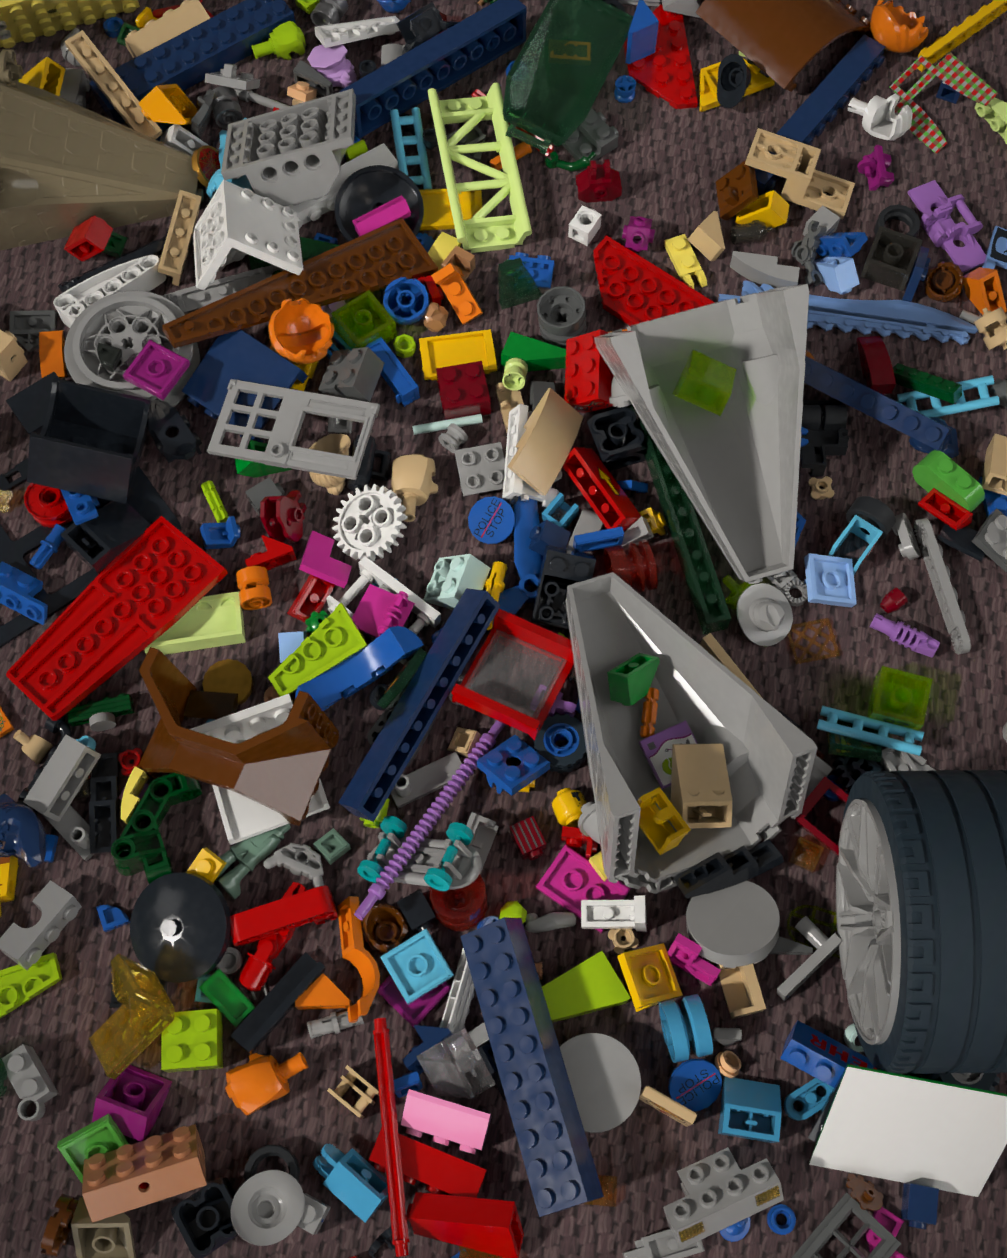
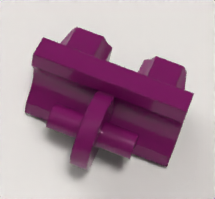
M876 145L874 151L869 155L863 156V160L857 165L858 172L865 174L868 178L870 191H876L880 186L888 187L894 181V173L886 171L891 164V155L884 154L881 145Z

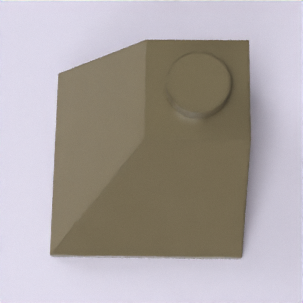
M83 1197L79 1198L71 1222L77 1258H136L130 1218L125 1213H121L92 1223Z

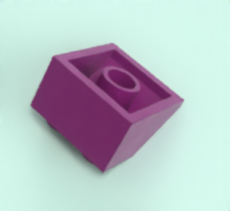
M122 1062L96 1097L92 1123L110 1114L123 1135L138 1141H144L155 1125L172 1081Z

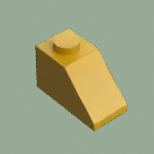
M775 190L760 195L759 199L737 213L735 223L772 229L787 223L790 205Z

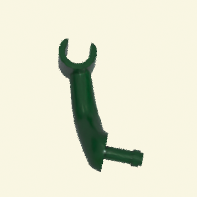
M553 151L550 153L552 160L545 158V164L550 169L558 167L571 172L580 171L590 166V161L596 156V153L591 152L588 158L583 156L575 162H567L558 159V154Z

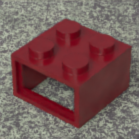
M482 361L436 368L437 383L445 420L476 414H491L490 396Z

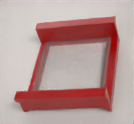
M499 608L494 618L493 628L460 685L455 684L451 692L453 694L452 702H458L529 734L535 741L574 666L571 640Z

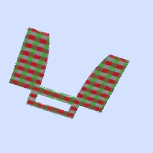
M951 52L936 66H933L921 55L890 86L902 98L895 107V114L898 116L905 105H909L913 113L909 131L935 154L947 144V141L932 119L912 100L925 86L937 76L957 92L985 106L998 94ZM922 64L928 71L905 93L898 86Z

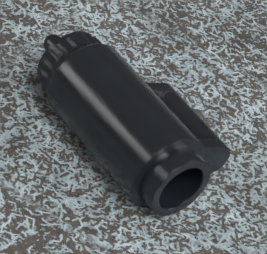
M360 435L353 442L351 456H354ZM372 436L369 437L356 480L347 479V486L350 490L354 491V496L356 495V488L363 491L364 486L370 484L371 478L383 481L388 479L392 454L376 449L375 438ZM375 457L381 458L379 473L372 471Z

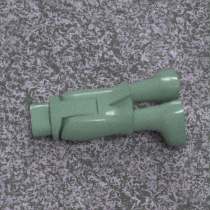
M289 824L240 841L230 846L227 852L219 856L227 864L216 878V881L234 900L241 894V880L249 871L253 872L256 865L277 848L281 840L285 838L284 834L291 828ZM237 860L239 864L224 875L226 869Z

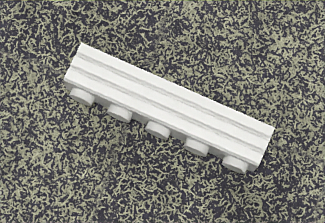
M462 948L440 1028H448L459 1037H461L465 1029L464 1024L470 1011L469 1006L474 997L475 989L464 948Z

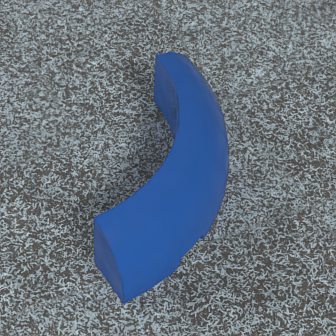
M389 627L378 638L345 661L299 685L296 690L295 699L299 691L309 693L319 707L325 711L342 699V696L344 699L350 697L393 669L392 666L399 663L402 659L410 657L424 644L414 632L405 627Z

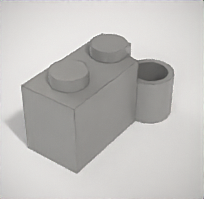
M22 1044L1 1058L0 1064L20 1099H23L17 1109L19 1117L26 1121H38L45 1113L46 1107L44 1103L59 1093L33 1047ZM35 1102L37 1110L33 1116L29 1117L26 1113L27 1107L30 1103Z

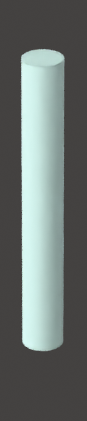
M476 414L415 425L412 428L414 435L446 430L451 423L462 427L483 423L482 415Z

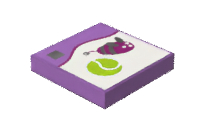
M686 720L639 741V745L661 789L671 786L672 744H698Z

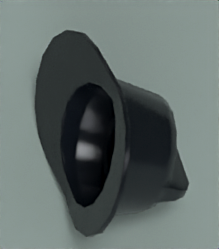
M738 54L726 56L718 68L717 100L724 108L736 106L742 100L745 90L751 82V71L744 59Z

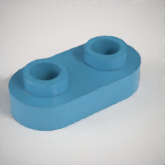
M814 1078L786 1097L784 1110L793 1120H805L823 1108L834 1088ZM818 1086H822L825 1089L823 1097L818 1096L816 1093ZM795 1101H800L803 1105L800 1112L793 1108Z

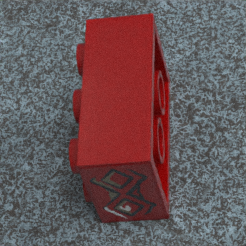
M601 329L566 340L564 400L581 413L613 406L609 402V397L611 396L614 375L597 350L594 337L609 333Z

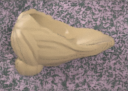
M329 434L319 439L309 449L349 456L351 440L348 435ZM309 472L312 481L321 487H326L330 494L337 496L344 489V480L346 478Z

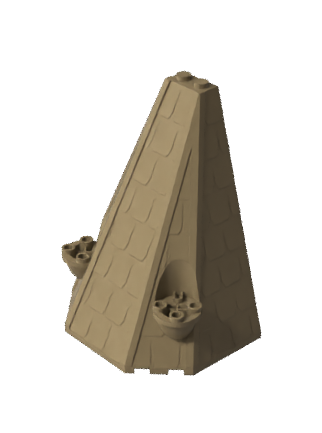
M3 49L0 52V251L70 237L74 227L94 215L105 220L112 228L173 216L180 190L202 196L201 202H204L203 185L197 178L199 176L197 171H194L192 168L191 155L46 90L19 82V79L23 77V70L21 65H17L15 51Z

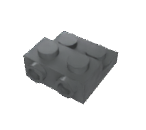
M591 109L575 118V125L558 134L557 140L576 161L583 156L588 158L591 152H595L596 156L591 160L594 161L618 147L619 133L614 126L609 127L606 124V119L601 112L596 113Z

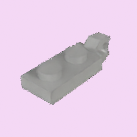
M667 1229L634 1241L636 1249L623 1252L622 1255L623 1258H684L705 1250L702 1240L680 1249L671 1229Z

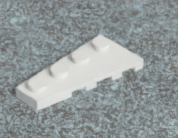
M396 16L316 26L314 27L315 36L324 48L380 35H393L395 32L400 31L396 24L400 20Z

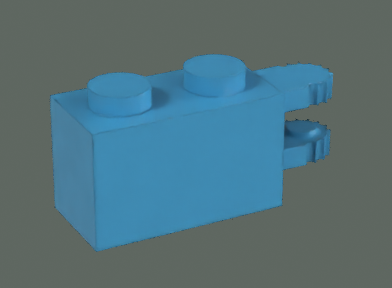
M333 1144L324 1145L321 1150L322 1155L317 1156L313 1161L314 1168L326 1179L323 1185L366 1223L388 1196L387 1179L353 1148L348 1153L343 1154Z

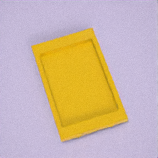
M447 189L419 190L424 205V217L420 231L455 229ZM482 190L465 191L458 194L464 220L471 219L482 208Z
M491 329L419 338V351L421 352L424 380H437L436 368L482 361L485 374L497 371Z

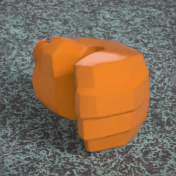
M301 1052L281 1064L271 1055L254 1053L249 1056L250 1061L226 1072L227 1085L225 1090L235 1106L241 1109L247 1116L288 1094L290 1088L287 1079L307 1069L308 1063Z

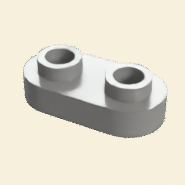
M905 513L896 515V523L892 529L895 535L900 538L901 544L898 546L901 555L904 558L908 557L909 560L920 557V550L908 517Z

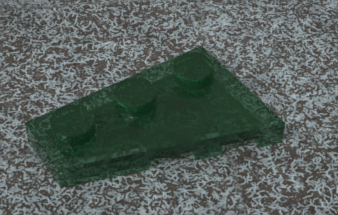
M521 258L506 260L498 264L499 304L502 310L539 299L542 296L540 288Z

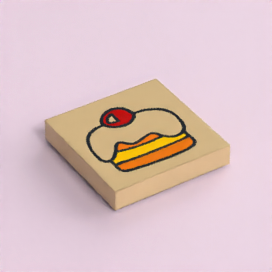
M650 1086L643 1088L640 1093L639 1100L686 1127L692 1125L697 1117L694 1111Z

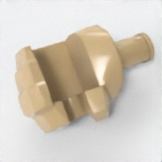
M424 454L404 455L393 460L391 490L402 500L401 504L406 507V510L402 512L408 517L403 520L405 522L414 521L416 518V506L424 504L431 494L438 492V485L432 481V476H435L436 472L435 462L432 458L425 457Z

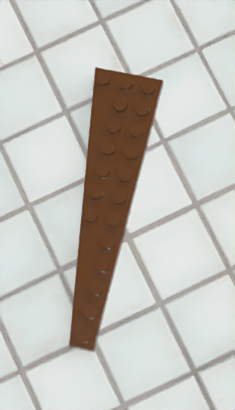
M400 218L304 261L303 270L300 275L284 270L162 325V331L175 349L269 322L272 313L281 308L283 300L289 298L292 301L304 298L312 304L324 306L384 289L393 280L400 277L414 280L422 276L432 275L438 271V267L403 218Z

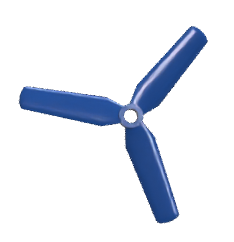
M518 496L519 500L514 504V563L520 581L518 586L501 592L498 601L501 605L500 609L511 614L517 613L526 602L535 603L537 590L528 592L525 587L532 585L537 589L543 555L529 549L531 542L529 538L534 526L540 525L537 500L529 498L525 502L521 501V496ZM442 628L434 634H432L431 639L433 643L435 642Z

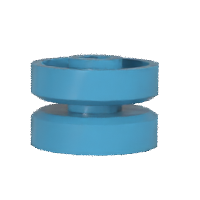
M698 994L683 997L681 1010L674 999L659 1003L662 1032L673 1063L689 1060L690 1046L697 1057L713 1054L711 1031L704 1006Z

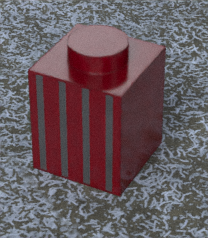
M534 816L509 826V832L522 860L526 858L534 860L544 854L543 850L546 849V842Z

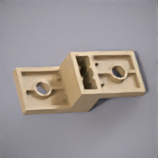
M758 128L745 165L787 178L781 193V197L784 200L816 211L823 205L838 215L840 219L844 218L855 183L815 170L821 149ZM824 192L830 193L832 196H828Z

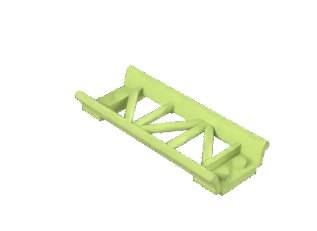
M493 83L487 96L439 100L436 89H429L427 92L457 242L462 243L463 249L470 250L471 253L515 248V245H522L526 236L532 234L500 84ZM492 120L497 142L456 145L480 121ZM466 122L447 140L444 124ZM488 151L499 152L503 172L461 154ZM452 161L495 179L456 183ZM502 188L471 219H463L458 194L465 191ZM507 195L509 196L512 215L485 218Z

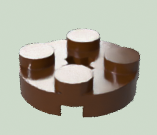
M62 1194L59 1197L55 1207L60 1209L58 1212H55L54 1216H50L41 1242V1254L57 1257L62 1245L66 1246L72 1228L67 1226L71 1217L73 1218L79 1200L66 1194Z

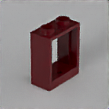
M824 777L805 799L802 813L793 820L839 857V846L805 819L828 790L845 803L847 802L848 794L827 777Z

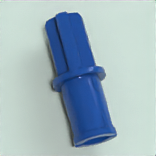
M55 524L45 540H41V547L30 560V564L33 567L42 569L51 555L58 552L57 548L64 540L60 535L66 530L64 527Z

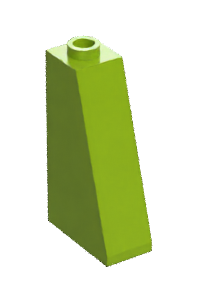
M603 951L542 986L552 1023L623 1005L631 999Z

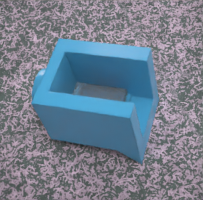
M559 492L542 512V519L566 529L579 516V506L576 504L572 507L564 502V495Z

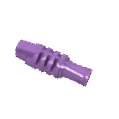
M876 613L870 625V628L889 636L892 642L897 641L898 645L901 646L903 644L905 648L909 647L911 651L931 658L935 655L940 644L939 641L923 631L918 632L917 628H910L911 625L907 624L906 626L902 621L896 623Z

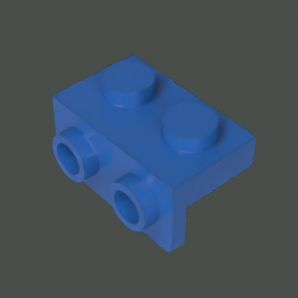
M865 232L831 233L830 236L820 237L821 243L816 252L821 257H852L861 250L862 245L868 238Z

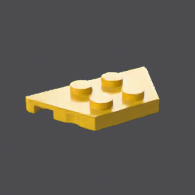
M744 59L752 75L751 82L746 88L744 96L774 86L775 81L771 77L767 78L759 73L760 68L749 64ZM721 62L700 70V112L720 106L717 100L718 68Z

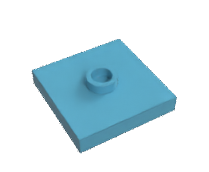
M427 928L380 957L408 1005L454 977L452 970Z

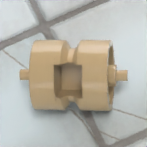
M1000 307L992 312L991 310L988 311L987 308L982 309L984 312L983 317L976 320L974 324L979 333L985 335L983 340L988 350L998 345L999 347L1002 346L1004 350L1007 349V316L1003 308Z

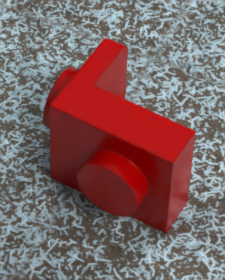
M431 275L417 278L425 286L429 302H435L441 306V300L444 299L441 286H436Z

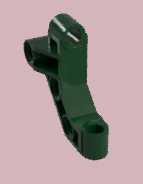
M172 773L159 777L150 783L120 838L115 840L111 846V854L120 874L131 876L145 871L148 883L150 884L163 875L174 873L158 828L171 806L193 800L202 794L197 779ZM161 789H165L168 791V793L162 797L155 795L156 792ZM142 821L150 822L147 828L141 829L137 827Z

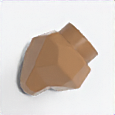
M430 303L422 318L424 326L431 332L441 331L446 327L448 311L444 307L439 306L438 303Z

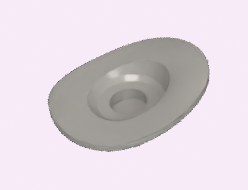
M765 583L753 584L742 592L737 603L739 625L745 636L754 644L772 646L783 640L789 633L793 622L792 608L785 595L776 587Z
M267 1170L255 1174L242 1184L232 1201L231 1221L235 1231L243 1240L257 1246H268L282 1241L292 1233L301 1220L305 1204L303 1190L298 1181L286 1172Z

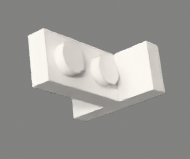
M645 895L634 896V900H581L582 929L636 928V932H647Z

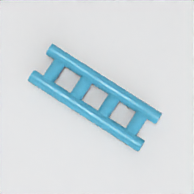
M412 108V115L399 116L397 109L391 110L390 117L399 170L408 176L407 165L420 164L421 175L410 176V178L416 185L423 184L424 190L432 189L427 151L423 143L420 108ZM414 124L415 135L402 136L401 125ZM417 144L418 155L405 157L404 145Z
M993 375L956 382L962 385V396L956 401V404L943 407L940 399L918 391L897 394L899 403L906 402L907 407L927 417H941L1000 404L998 395L990 397L987 387L994 384ZM978 388L980 399L966 402L963 390ZM930 397L932 409L918 411L916 400Z
M822 706L820 715L827 717V721L819 719L817 725L819 730L918 756L921 754L922 746L914 744V740L922 742L924 736L922 731ZM837 720L852 723V728L837 724ZM863 727L878 730V734L862 731ZM888 734L902 736L904 740L889 738Z

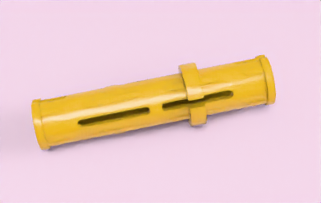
M499 561L492 564L490 577L485 583L486 591L497 602L499 601L500 593L504 591L505 584L503 581L507 571V565ZM493 620L491 621L487 630H490L492 628Z

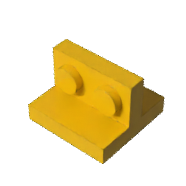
M664 943L624 952L617 956L636 1012L646 1010L660 1002L682 996Z

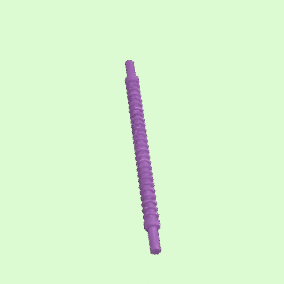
M496 720L488 733H483L479 742L475 744L476 747L472 748V753H469L468 758L464 759V764H460V769H457L456 774L452 775V780H449L448 785L443 787L444 791L439 793L440 797H436V802H432V808L427 809L428 814H423L424 819L419 820L420 825H415L416 831H411V836L406 837L407 842L402 843L403 848H398L399 854L393 855L394 860H389L390 866H385V872L382 871L380 873L381 878L377 877L376 883L369 887V894L354 913L358 919L363 920L376 901L384 897L386 894L385 889L388 890L390 888L389 883H394L393 877L397 878L399 876L398 871H403L402 865H407V860L412 858L411 854L416 853L415 848L420 847L419 842H424V837L429 835L428 831L433 830L432 825L437 824L436 819H441L440 814L445 813L444 808H449V803L453 802V797H457V792L461 791V786H465V781L470 779L469 775H473V770L477 769V760L487 754L489 749L495 745L496 737L506 724Z

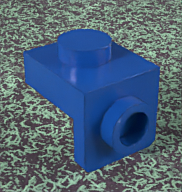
M229 516L224 523H202L200 527L205 549L231 548L237 539L240 538V526L236 524L234 516Z

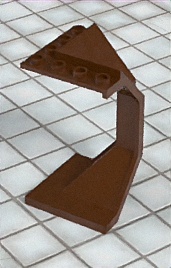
M150 647L139 672L161 718L138 768L143 770L152 779H156L159 772L178 773L234 791L280 813L289 823L300 826L302 819H305L308 814L311 797L316 794L319 788V778L322 771H325L329 764V754L332 747L334 748L337 745L339 739L338 729L311 695L299 691L287 720L280 726L242 743H231L182 727L181 724L184 719V711L191 690L197 691V688L159 649Z

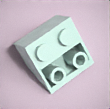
M471 554L439 558L434 566V573L426 587V594L423 600L454 610L466 588L483 590L490 567Z

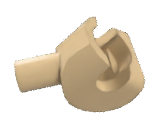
M18 730L13 736L14 739L23 745L22 751L37 765L53 747L45 739L37 735L29 737L21 730Z

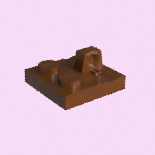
M746 160L716 181L720 218L723 220L730 219L759 199L755 168L745 165Z

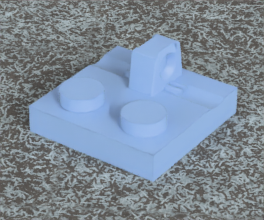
M811 553L804 557L806 573L804 584L807 585L808 602L851 608L857 604L852 559Z

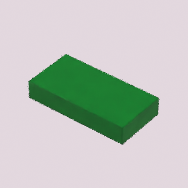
M220 968L199 986V989L235 1027L256 1008Z

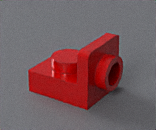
M562 827L561 841H566L567 846L581 847L582 844H587L585 858L588 860L591 858V853H597L598 843L590 837L583 835L579 828Z

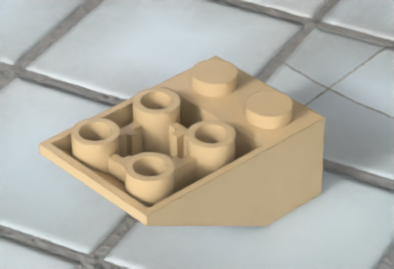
M722 743L672 744L671 803L690 829L732 827V795Z

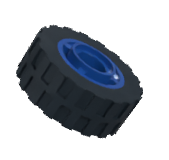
M555 714V716L547 717L536 740H533L534 750L550 762L549 771L572 772L573 769H578L582 762L584 763L586 760L587 752L583 724L576 717L573 718L568 714ZM558 740H565L568 743L564 747L555 745Z

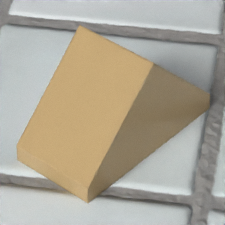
M713 211L687 239L709 261H715L725 249L717 211Z

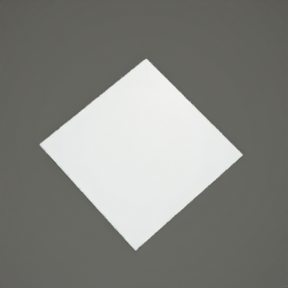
M847 1064L813 1150L809 1165L978 1197L1007 1144V1094Z

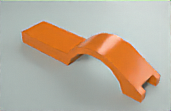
M349 896L337 906L342 958L350 961L358 969L363 985L360 999L356 1004L347 1008L349 1023L357 1022L360 1016H365L368 1013L380 982L377 962L370 952L364 949L361 920L354 915L360 906L359 897Z

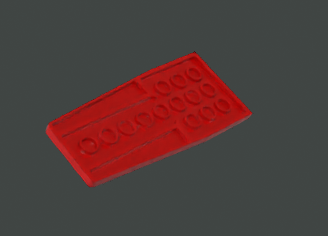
M160 516L138 539L103 569L7 671L6 676L51 720L57 721L171 628L220 582L228 572L163 516Z

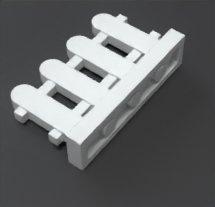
M519 404L509 412L502 499L510 501L514 496H521V501L526 502L530 498L541 501L542 506L548 507L559 494L557 489L551 486L546 495H540L507 467L518 451L515 446L526 431L524 425L533 413L532 411L528 412L527 405ZM560 470V472H559V474H558V476L556 477V479H555L554 482H556V481H558L559 479H561V477H562V472H561V470Z

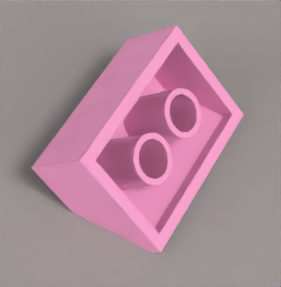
M409 1089L401 1126L407 1127L405 1132L407 1134L421 1138L422 1134L426 1133L433 1136V1142L448 1146L449 1141L460 1144L459 1150L475 1155L476 1149L481 1151L483 1149L491 1121V1114Z

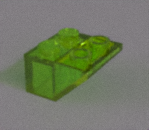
M692 350L672 394L721 416L731 395L737 369Z

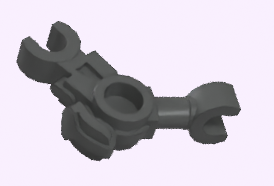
M814 220L809 223L808 234L805 235L803 241H795L791 251L792 256L796 257V260L806 268L805 283L808 286L813 282L815 286L823 283V278L815 270L813 262L816 258V250L821 243L819 239L826 233L827 227L820 226L819 222Z

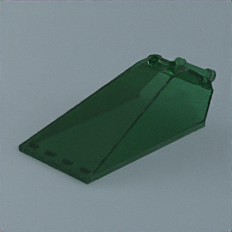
M549 0L506 78L503 117L510 125L505 136L519 139L539 149V152L546 155L551 143L558 147L562 145L587 118L628 38V32L634 16L601 0ZM517 127L544 139V141L517 129Z

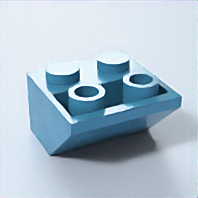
M724 1076L718 1134L769 1143L779 1142L782 1115L780 1085Z

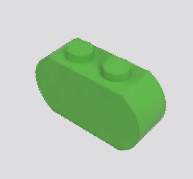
M931 451L912 470L916 483L928 493L935 488L970 512L977 508L985 499V492L981 484L942 451Z

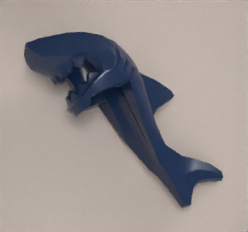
M1 794L0 840L6 843L4 849H1L3 844L0 842V857L17 855L18 858L24 860L28 867L42 864L46 856V833L41 821L29 807L15 803L8 795Z

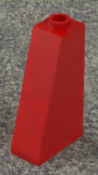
M416 1192L413 1203L408 1205L407 1221L410 1222L416 1235L503 1258H519L524 1233L514 1201Z

